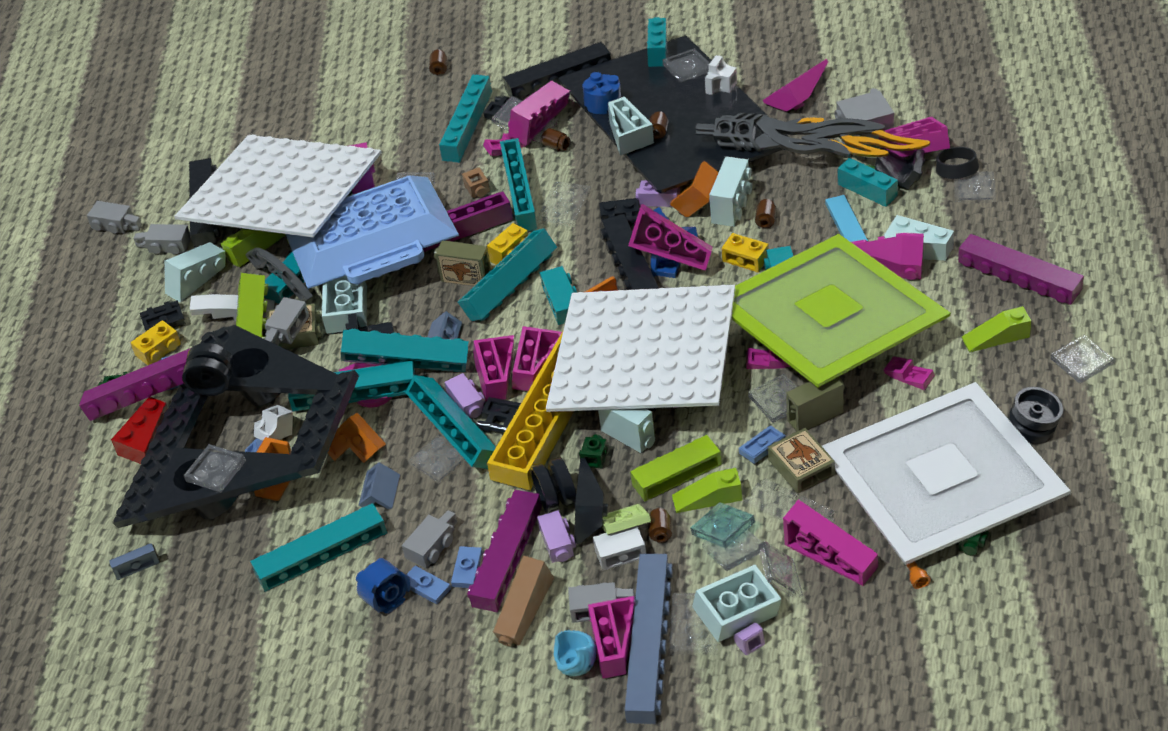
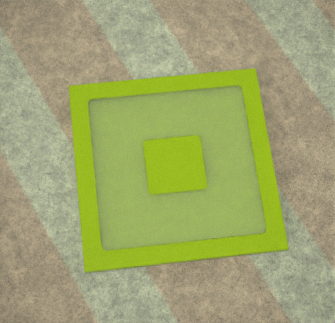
M837 234L735 285L731 319L816 387H820L950 317L951 313L846 238Z

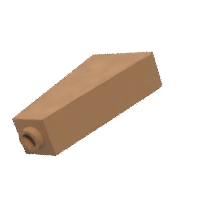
M523 555L493 630V633L499 639V643L505 646H512V644L520 646L554 580L544 561Z

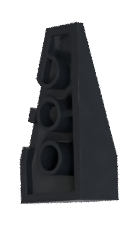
M580 458L575 502V544H580L602 526L603 517L608 515V503H604V494L585 458Z

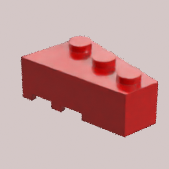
M153 397L145 400L111 439L118 456L141 464V460L145 457L149 444L153 441L157 433L156 430L164 418V413L168 409L166 402Z

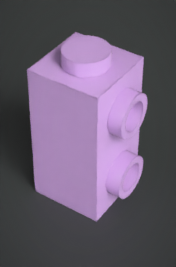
M641 180L640 187L636 189V198H638L640 206L643 204L645 206L672 207L670 205L671 201L681 194L680 187L658 193L648 181Z
M462 373L445 381L447 394L470 419L481 415L486 401L483 394L476 391V387L471 379L468 380Z
M559 510L538 516L539 529L552 563L564 562L574 557L573 548L576 547L573 535H568L567 531H570L567 519H562Z

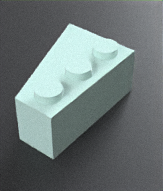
M625 97L608 103L609 122L620 156L654 143L652 123Z
M896 215L884 234L885 238L896 237L898 233L924 234L923 259L946 261L953 249V230Z
M209 242L165 260V294L181 303L225 267V250Z

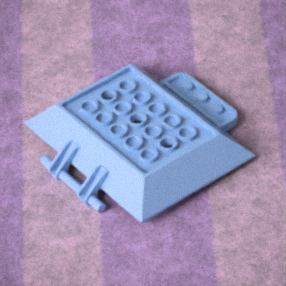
M412 175L346 197L314 237L286 234L308 289L346 276L350 283L360 284L371 278L380 277L385 273L400 270L402 267L419 263L424 258L423 248L437 244L442 240L445 241L459 236L429 178Z

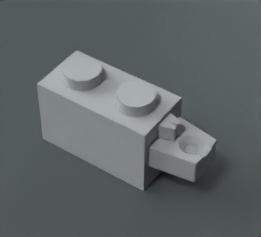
M97 201L87 214L91 228L97 231L104 230L111 233L125 234L127 230H139L142 226L140 217L134 216L131 207L127 205Z
M151 224L148 232L135 233L133 239L136 247L147 248L149 253L178 254L187 251L191 237L188 225Z
M284 297L280 304L276 306L274 313L266 321L265 329L267 332L265 340L279 345L280 342L292 344L309 318L306 302Z
M448 510L439 519L428 515L402 544L405 558L426 569L431 563H435L441 551L452 543V532L457 523L456 514Z
M615 582L568 587L572 623L590 621L588 604L634 596V590L615 588Z

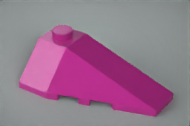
M825 59L763 99V102L786 112L792 108L796 111L805 105L803 101L810 97L828 64V60Z
M898 233L896 237L891 238L881 236L878 237V240L874 241L859 240L851 242L899 277L908 280H921L924 234Z

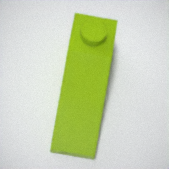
M1023 306L1006 310L963 335L962 340L970 353L1029 338L1031 319Z
M737 468L713 472L672 494L676 513L742 501L741 482Z

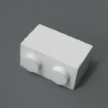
M637 526L608 535L603 533L593 537L595 552L602 570L637 561L640 554H646L645 544Z

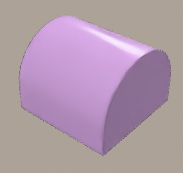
M757 623L751 624L734 635L736 645L745 655H749L765 645L763 629Z

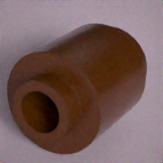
M434 50L429 57V71L434 75L444 74L447 70V55L442 50Z
M655 112L650 116L649 121L653 125V138L660 139L666 134L668 118L663 112Z
M548 128L541 136L544 146L557 151H566L570 145V138L567 134L552 128Z
M763 199L757 204L755 223L759 227H771L775 222L776 206L772 200Z
M656 508L649 515L651 522H648L649 537L653 541L662 543L669 540L672 536L671 517L667 510Z

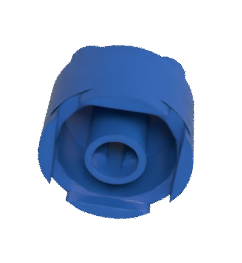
M594 72L590 75V78L584 81V105L589 112L607 114L608 103L621 98L618 76Z
M383 558L377 559L356 576L358 596L379 613H391L406 600L404 595L406 591H410L411 587L409 577Z

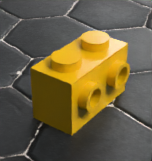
M514 223L507 227L487 245L490 262L497 265L528 236V230Z
M732 233L721 248L722 262L759 273L764 265V258H767L766 250L769 249V244Z
M162 320L131 341L130 344L135 356L146 365H150L160 361L169 352L174 351L181 345L177 331Z

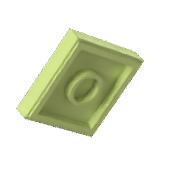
M640 504L609 512L607 517H603L601 528L608 535L651 522L649 513Z

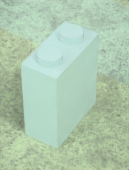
M648 409L598 410L601 431L640 453L654 444L652 412Z

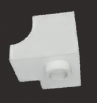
M716 55L708 65L709 72L705 77V93L711 95L720 91L730 93L737 84V67L727 65L722 56Z
M280 405L262 410V420L254 422V437L263 441L265 437L282 440L284 437L292 435L293 411Z

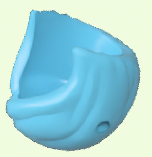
M564 630L555 636L554 659L558 670L568 676H580L587 673L592 668L597 654L593 638L587 633L575 630Z

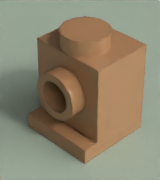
M480 167L462 173L464 187L472 198L477 196L481 198L490 192L488 180ZM478 177V180L471 182L470 179Z

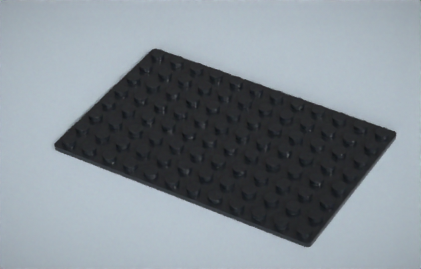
M688 36L667 41L666 66L648 67L647 48L559 77V83L570 91V95L616 147L617 144L609 122V110H607V114H594L589 112L584 105L583 83L586 79L590 78L592 73L599 72L601 74L618 76L621 98L625 97L648 120L655 112L666 114L668 126L663 138H653V144L624 154L658 193L667 192L668 190L693 182L703 161L719 172L725 157L748 159V162L785 150L778 147L757 152L753 148H751L752 151H747L741 147L742 151H739L734 147L719 146L718 143H715L714 136L696 135L697 123L715 124V118H721L723 115L735 116L739 113H746V115H768L737 84L730 93L720 91L713 95L706 94L705 77L709 72L708 65L712 60ZM757 127L754 139L763 134ZM725 128L721 133H727L730 129ZM742 130L740 134H746L749 130Z

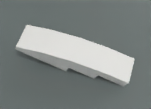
M211 294L191 296V315L211 313L213 319L233 317L234 321H236L238 295ZM264 299V301H267V310H273L275 302ZM267 311L263 313V318L267 317Z

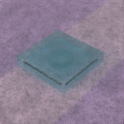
M719 502L691 526L690 529L692 535L727 548L755 523V519L752 514Z

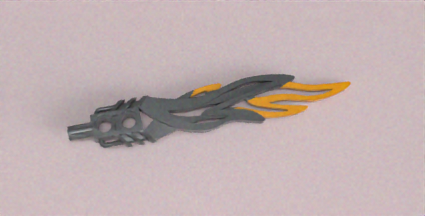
M739 113L735 116L723 115L721 118H715V124L697 123L696 135L714 136L715 143H718L719 146L734 147L739 151H742L741 147L747 151H752L751 148H753L757 152L780 147L799 154L825 151L847 158L851 157L850 154L865 157L888 156V151L864 144L876 145L893 151H911L930 145L928 140L899 137L884 132L885 126L877 122L852 118L825 121L824 118L814 117L784 122L768 117L765 114L746 115V113ZM757 127L763 134L754 139ZM725 128L730 129L727 133H721ZM742 130H749L746 134H740ZM782 134L805 136L801 137V139H796L784 136ZM872 134L893 142L908 145L889 144L875 138L851 135ZM841 137V139H842L845 143H847V144H849V145H851V146H854V147L863 149V150H865V151H862V150H858V149L849 147V146H847V145H845V144H842V143H840V142H838V141L832 140V138Z

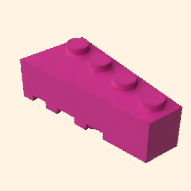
M550 81L512 108L508 123V136L513 139L518 138L520 143L527 146L568 104L570 91Z
M643 204L640 207L628 245L705 271L713 249L711 245Z
M799 499L783 517L785 546L862 586L878 568V554L874 550L858 541Z

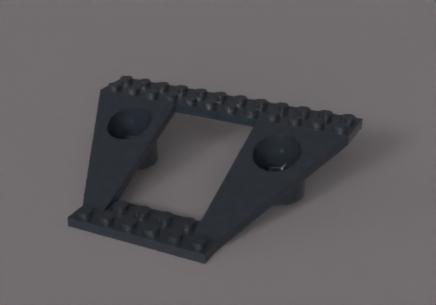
M236 325L222 327L219 330L205 333L201 338V343L217 344L228 350L234 359L230 382L226 391H240L254 406H263L270 403L281 393L315 395L310 409L305 416L304 423L299 430L295 444L292 446V451L290 454L184 448L208 396L199 395L189 390L184 383L180 384L176 394L172 397L169 408L164 413V418L156 430L157 433L153 441L149 444L145 457L141 460V465L133 477L129 490L124 495L125 498L121 506L116 511L113 524L117 528L188 509H193L205 520L213 519L227 511L241 494L320 473L359 374L355 370L336 374Z

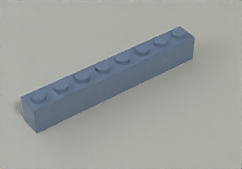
M640 554L625 702L627 723L656 724V717L661 715L662 703L661 700H658V695H663V680H660V674L665 673V660H661L662 654H666L667 648L663 635L668 634V620H665V615H669L670 603L666 601V596H671V582H668V577L673 575V565L668 563L667 554Z

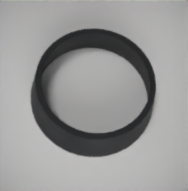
M968 147L945 149L936 158V173L943 178H965L973 175L979 169L976 152ZM954 158L970 160L966 163L958 165H948L943 163L946 160Z

